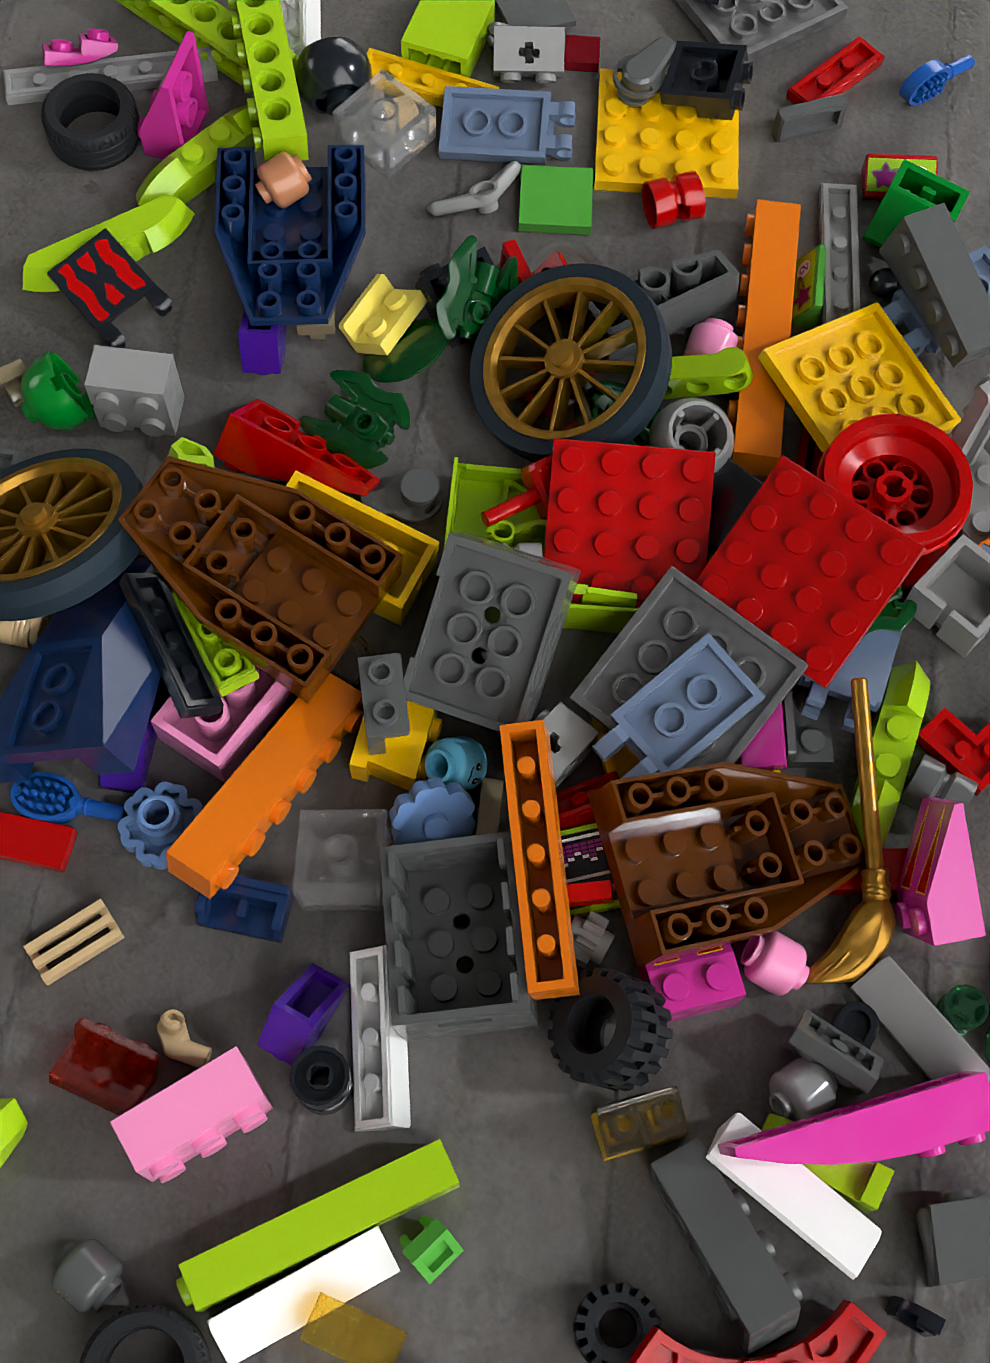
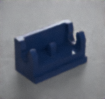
M237 875L227 889L223 890L220 888L211 900L199 892L194 913L198 914L196 923L199 926L282 943L294 897L290 886Z

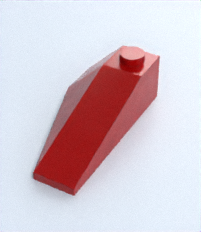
M259 398L229 415L213 454L223 460L226 467L236 472H245L247 474L289 481L296 470L336 491L363 496L370 494L378 487L381 479L347 455L330 453L327 450L326 440L319 435H313V437L305 435L298 430L301 424L298 420Z

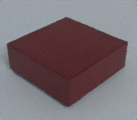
M566 35L564 70L598 72L600 37Z

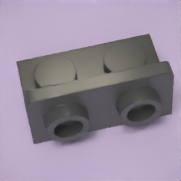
M399 653L358 657L369 755L386 753V738L410 734L402 662Z
M794 685L782 701L787 768H831L834 763L828 695L818 719L814 720L801 715L809 688Z
M808 1009L804 1011L784 1042V1047L798 1057H803L814 1063L819 1062L830 1069L836 1081L856 1095H861L863 1091L869 1094L878 1080L884 1061L882 1057Z

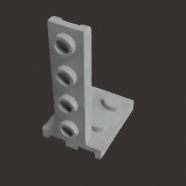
M990 374L976 384L974 387L976 393L973 399L962 410L964 416L961 422L951 431L952 439L962 450L968 461L973 480L971 509L965 524L957 536L960 538L964 534L977 545L990 538V455L983 448L990 437Z

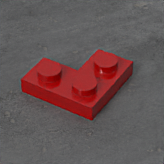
M944 707L919 732L916 742L936 760L945 764L946 769L951 774L958 771L976 781L979 785L975 795L978 796L990 784V722L976 735Z

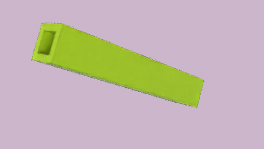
M438 1139L179 1264L182 1277L176 1279V1283L186 1307L193 1304L196 1311L205 1312L364 1234L376 1226H381L459 1188L460 1182L441 1140Z

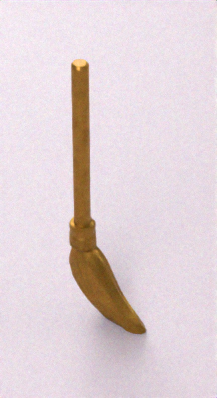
M864 677L853 678L850 681L866 869L861 870L863 901L851 912L828 950L809 968V975L804 984L853 982L860 979L885 955L894 935L895 913L889 901L892 896L890 893L891 883L889 882V870L884 868L868 680Z

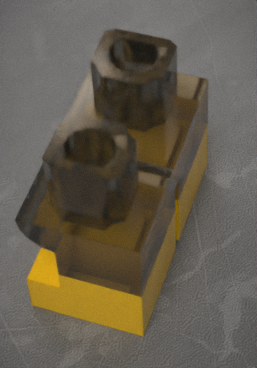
M677 1086L598 1107L597 1112L591 1115L603 1161L641 1151L645 1147L648 1149L683 1139L690 1133Z

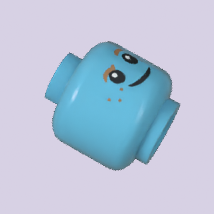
M457 736L439 739L429 747L425 755L427 778H440L445 786L451 783H459L464 791L474 789L482 782V778L486 775L487 759L485 751L476 740L470 737Z

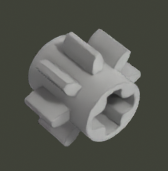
M592 910L587 920L576 914L571 923L576 964L585 968L589 959L600 965L615 937L614 934L605 930L610 920Z

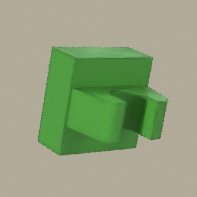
M423 1215L418 1221L424 1230L413 1241L406 1234H403L399 1241L404 1249L402 1253L422 1277L431 1284L464 1250L437 1218L432 1220L428 1216Z

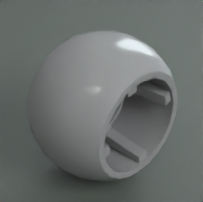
M691 397L670 403L658 413L649 431L648 446L684 449L682 445H679V440L687 442L691 450L706 451L709 445V452H716L714 473L726 463L728 458H731L734 449L733 429L727 415L714 403L704 399Z

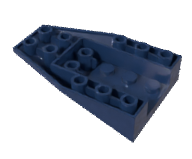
M328 145V167H306L312 178L308 182V194L284 209L277 207L273 201L266 204L255 187V184L260 179L257 175L254 147L217 148L214 233L251 326L329 324L366 234V165L364 145Z
M147 557L135 558L106 587L82 602L56 612L33 644L0 698V783L28 781L34 762L73 758L81 760L98 775L134 772L161 674L119 582L123 574L158 572Z

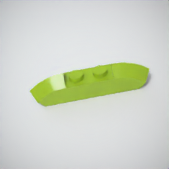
M247 105L240 106L226 113L163 159L148 174L136 193L137 205L141 206L163 195L179 198L186 204L216 182L217 148L254 147L252 127L258 126L257 121L250 122Z
M163 195L28 255L23 266L22 290L33 292L60 291L47 276V273L105 228L137 262L141 258L163 249L177 239L190 224L195 213L179 198Z
M917 660L891 668L883 700L876 712L872 725L882 848L901 797L930 691V680ZM857 776L849 806L864 847L859 778Z

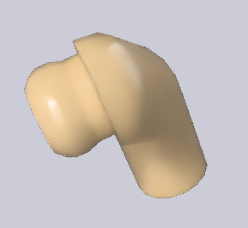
M175 1009L165 1011L157 1024V1033L164 1054L171 1059L197 1068L206 1065L210 1060L212 1048L190 1040L184 1015L180 1011Z

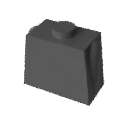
M972 1189L944 1194L946 1203L933 1204L918 1209L916 1218L923 1246L927 1287L990 1277V1196L974 1198Z

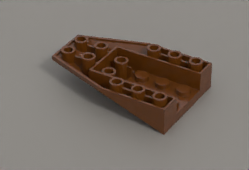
M170 456L167 457L118 519L119 524L200 624L307 704L401 575V553L298 489Z
M720 762L611 780L589 796L638 968L772 933L866 868L865 850L842 784Z

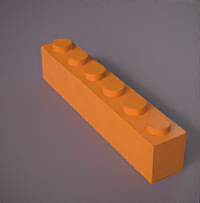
M330 673L308 704L298 697L166 851L168 872L210 900L220 888L223 890L227 889L238 874V865L247 855L252 857L261 848L266 837L265 832L273 823L279 825L285 819L291 808L290 802L297 793L304 794L311 787L317 775L316 770L323 762L330 763L341 747L340 741L347 732L353 734L360 727L364 715L362 711V692Z
M543 719L499 725L528 994L534 1000L580 995L549 732Z

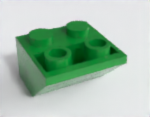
M904 159L862 239L881 248L903 217L945 203L955 223L970 191Z

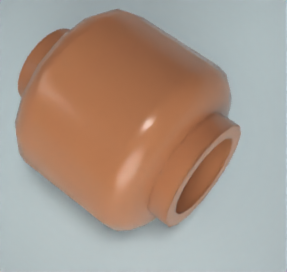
M282 151L258 166L257 175L260 181L255 184V187L266 204L273 201L277 207L284 209L308 194V182L312 178L297 154L291 156L289 153Z

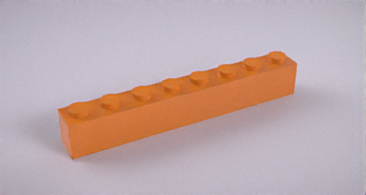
M757 199L754 214L747 213L745 220L744 236H749L750 241L749 244L744 243L741 266H747V273H741L738 296L744 297V305L738 304L735 327H741V336L737 335L738 342L736 347L745 353L753 371V379L748 387L742 391L735 392V400L729 399L726 415L730 423H732L734 434V449L730 459L750 474L769 476L781 458L785 397L759 361L758 356L763 349L787 340L791 335L801 204Z

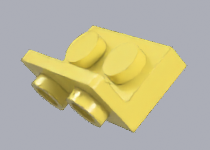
M376 274L341 320L339 329L357 353L388 356L428 301L421 290L394 289L385 274Z

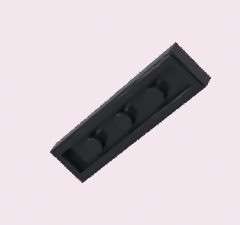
M159 572L123 574L119 585L180 718L219 714L224 704L164 578Z

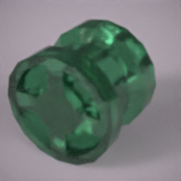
M967 984L957 985L950 989L936 1003L938 1011L960 1035H965L983 1024L988 1016L989 1007L986 997L976 987ZM959 1013L961 1016H965V1018L963 1019L962 1017H959L958 1015L954 1014Z

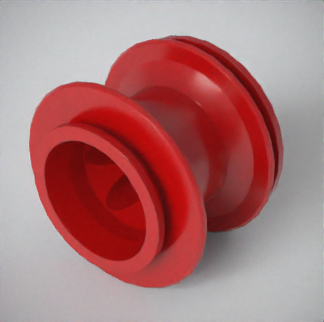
M879 414L863 418L851 424L826 448L817 467L816 477L925 546L926 550L901 583L900 587L902 590L913 587L945 554L949 541L961 530L971 509L973 480L971 468L964 453L956 442L943 430L913 416ZM863 496L865 500H859L856 497ZM897 520H904L907 522V525L903 526Z

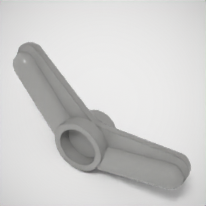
M512 161L489 181H482L473 185L469 193L435 201L427 206V211L433 216L475 208L482 214L492 213L499 207V197L520 174L522 170L521 164L517 161Z

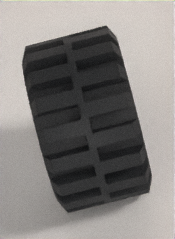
M594 968L593 972L585 970L579 973L580 995L556 998L557 1008L555 1011L551 1010L549 1020L553 1021L552 1029L548 1030V1040L554 1041V1045L550 1050L553 1058L560 1060L558 1067L564 1073L570 1074V1078L578 1082L614 1091L633 1090L634 1085L643 1086L649 1082V1073L656 1075L662 1068L658 1063L661 1057L667 1059L670 1051L665 1046L667 1039H672L673 1029L667 1027V1022L672 1017L670 1010L663 1008L666 1002L665 998L661 993L655 992L656 987L650 983L612 969ZM615 1012V1032L611 1041L605 1047L604 1030L607 1021Z

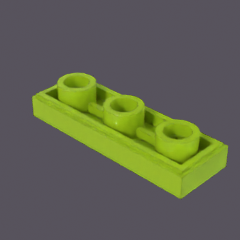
M171 593L204 664L222 697L260 678L254 664L200 624L176 593Z

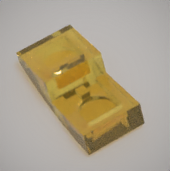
M320 1292L300 1340L349 1363H396L408 1333Z

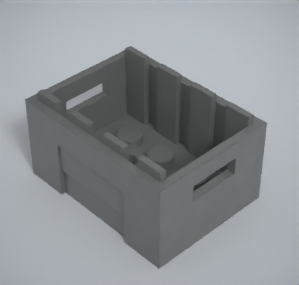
M449 533L436 573L440 578L416 655L410 657L404 677L406 700L499 732V725L533 721L581 570L470 533ZM493 606L499 609L501 617L497 623L487 621L485 611L488 607ZM481 647L486 650L488 658L485 663L479 664L473 660L472 653L475 648Z
M511 831L380 847L392 1027L407 1042L538 1027L537 1000H534L528 994ZM460 915H466L470 918V924L464 930H458L454 927V921ZM463 958H470L474 962L473 969L469 973L458 971V963Z

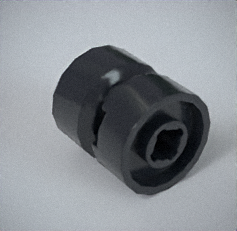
M324 1045L312 1046L301 1052L294 1060L290 1071V1083L303 1107L311 1113L318 1115L334 1114L344 1108L351 1099L353 1092V1076L349 1065L341 1053L332 1047Z

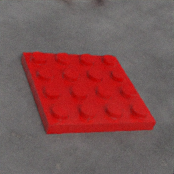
M554 438L543 558L580 569L581 573L577 584L637 593L635 608H639L671 566L695 582L707 565L716 452ZM574 594L571 603L581 604L582 594Z
M783 455L695 583L806 662L808 667L803 674L827 689L926 548Z

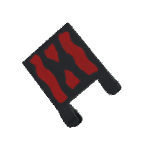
M106 228L47 273V276L99 333L108 347L125 348L124 335L111 322L144 296L160 316L163 317L172 310L171 298L151 280Z

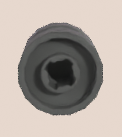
M924 754L907 780L899 802L919 812L923 798L936 797L963 802L965 811L979 784L958 771L951 775L946 773L945 764Z

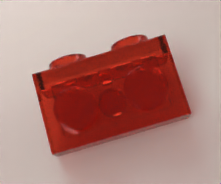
M80 1017L74 1025V1039L49 1072V1083L120 1116L139 1105L157 1080L160 1055L144 1042L132 1041L113 1032L111 1028L103 1023H93Z

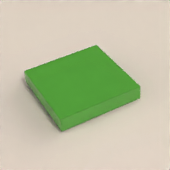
M522 165L518 231L591 235L593 168Z

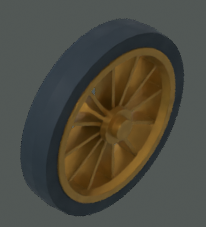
M586 263L567 264L547 269L533 275L512 289L495 306L485 320L475 341L471 356L470 388L473 402L478 414L494 437L506 448L531 462H536L552 455L554 438L627 445L647 426L658 410L666 393L672 368V348L669 333L658 307L650 296L638 284L619 271L601 265ZM589 301L606 304L605 309L583 335ZM575 303L569 337L565 339L554 309ZM620 313H623L630 320L631 327L597 343ZM545 314L548 315L556 338V342L550 347L527 331L530 326ZM522 336L546 352L545 358L513 357L511 354ZM636 342L635 362L599 360ZM507 369L541 370L508 387L505 385ZM592 372L632 374L620 397L591 377ZM541 388L517 418L509 403ZM572 388L585 424L577 428L563 430ZM597 389L613 400L614 404L593 420L585 395L592 396L597 392ZM556 395L549 431L532 427L531 425Z
M67 449L32 457L0 472V621L34 619L67 609L106 587L133 562L141 550L119 524L118 519L143 489V485L129 464L123 459L109 452L96 449ZM43 561H51V563L42 566Z

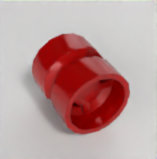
M692 170L675 174L670 182L667 178L662 177L645 181L642 184L643 210L647 222L652 229L671 226L676 222L677 218L680 222H687L703 218L705 215L706 200L704 188L696 171Z

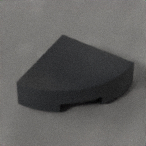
M897 1296L890 1297L884 1310L888 1316L924 1337L940 1335L946 1319L936 1313Z

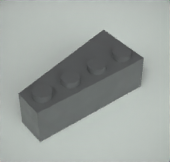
M945 203L903 217L881 246L879 252L940 346L942 353L947 357L953 368L990 355V298Z
M718 249L673 260L672 266L661 269L653 268V265L638 269V274L628 277L638 284L654 301L662 315L669 336L736 305L740 273ZM589 301L584 333H586L605 309L606 304ZM571 303V316H572V318H573L575 303ZM620 313L597 343L631 327L630 320L623 313ZM636 342L603 358L610 361H619L636 353Z
M698 1137L651 1163V1180L682 1236L691 1235L693 1241L689 1243V1248L700 1272L706 1278L714 1276L717 1284L713 1285L719 1300L717 1303L726 1320L734 1321L737 1319L744 1332V1340L738 1343L746 1358L796 1331L801 1309L799 1301L803 1297L791 1274L786 1272L782 1275L772 1259L776 1256V1252L767 1234L762 1229L756 1232L747 1218V1215L750 1214V1209L745 1198L737 1188L730 1190L722 1177L724 1173L705 1158L709 1149H705Z

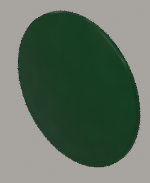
M430 319L414 320L388 356L366 354L363 360V369L372 380L380 383H393L409 379L427 369L439 358L445 349L447 339L444 338L437 321Z

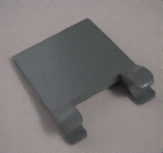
M495 0V6L504 23L493 22L488 26L491 36L487 37V43L493 49L494 26L567 28L576 26L577 20L566 0Z

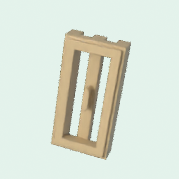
M99 899L23 947L31 957L42 980L48 986L125 937L102 899ZM99 915L102 916L97 921L93 922L92 924L88 925L76 934L72 935L71 937L67 938L63 942L59 943L55 947L40 955L41 951L45 950L57 941L61 940L62 938L66 937L78 928L87 924ZM106 927L109 928L110 932L53 968L49 969L47 967V964L74 949Z

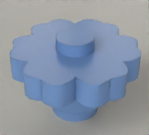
M437 777L427 781L415 782L408 794L405 793L396 797L394 806L389 812L393 825L391 834L395 844L402 845L472 836L471 833L477 827L476 820L472 814L475 810L474 802L470 794L464 791L459 783H451L445 786L442 779Z
M165 781L159 783L154 791L142 787L124 803V809L128 816L122 818L117 825L118 831L121 834V843L126 851L135 853L140 865L164 870L167 868L166 851L202 811L203 805L200 800L190 798L186 787L183 785H173Z

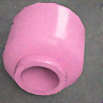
M707 318L705 322L695 324L686 344L684 356L717 354L724 348L736 347L738 337L733 332V326L726 321L716 318Z
M778 931L750 938L740 960L741 964L744 965V973L749 981L777 996L785 995L792 988L795 990L800 989L806 982L810 971L809 967L806 966L807 954L805 948Z

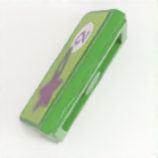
M818 245L796 260L792 326L808 328L816 326L823 305L827 251L825 245Z

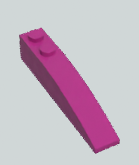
M960 1071L718 1144V1148L722 1155L784 1164L836 1165L880 1161L912 1154H918L919 1158L933 1157L945 1153L944 1145L958 1141L959 1145H970L986 1140L985 1132L990 1131V1085L986 1072Z

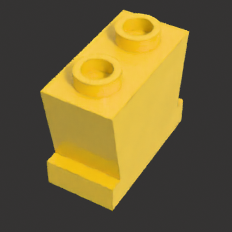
M406 701L410 734L386 738V753L369 755L365 718L363 715L349 763L352 779L368 782L369 776L372 775L409 791L415 782L420 780L427 781L425 755L429 749L430 742L434 743L439 740L443 719L437 718V710Z

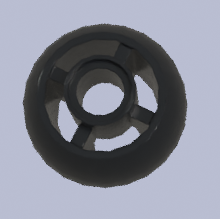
M335 36L317 40L302 50L296 62L295 77L299 94L304 102L316 112L331 116L347 115L363 103L370 93L373 79L370 61L363 49L349 38Z

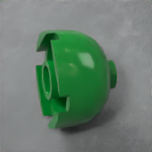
M48 351L34 360L25 369L21 377L20 393L24 402L20 406L23 413L32 423L39 421L49 429L68 431L84 424L95 416L94 405L91 404L87 392L82 396L77 386V383L81 380L58 354L54 352L49 354Z

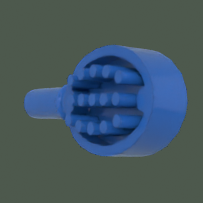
M970 54L945 64L938 59L931 60L917 68L900 87L899 95L911 106L920 105L927 100L930 101L932 97L935 98L937 96V93L941 94L943 92L942 88L945 87L948 80H952L954 76L971 69L975 64V60Z
M31 773L28 781H16L10 789L11 802L18 812L26 818L62 825L70 822L79 814H82L84 817L91 816L119 822L127 816L124 806L93 800L90 797L83 798L71 781L54 773Z

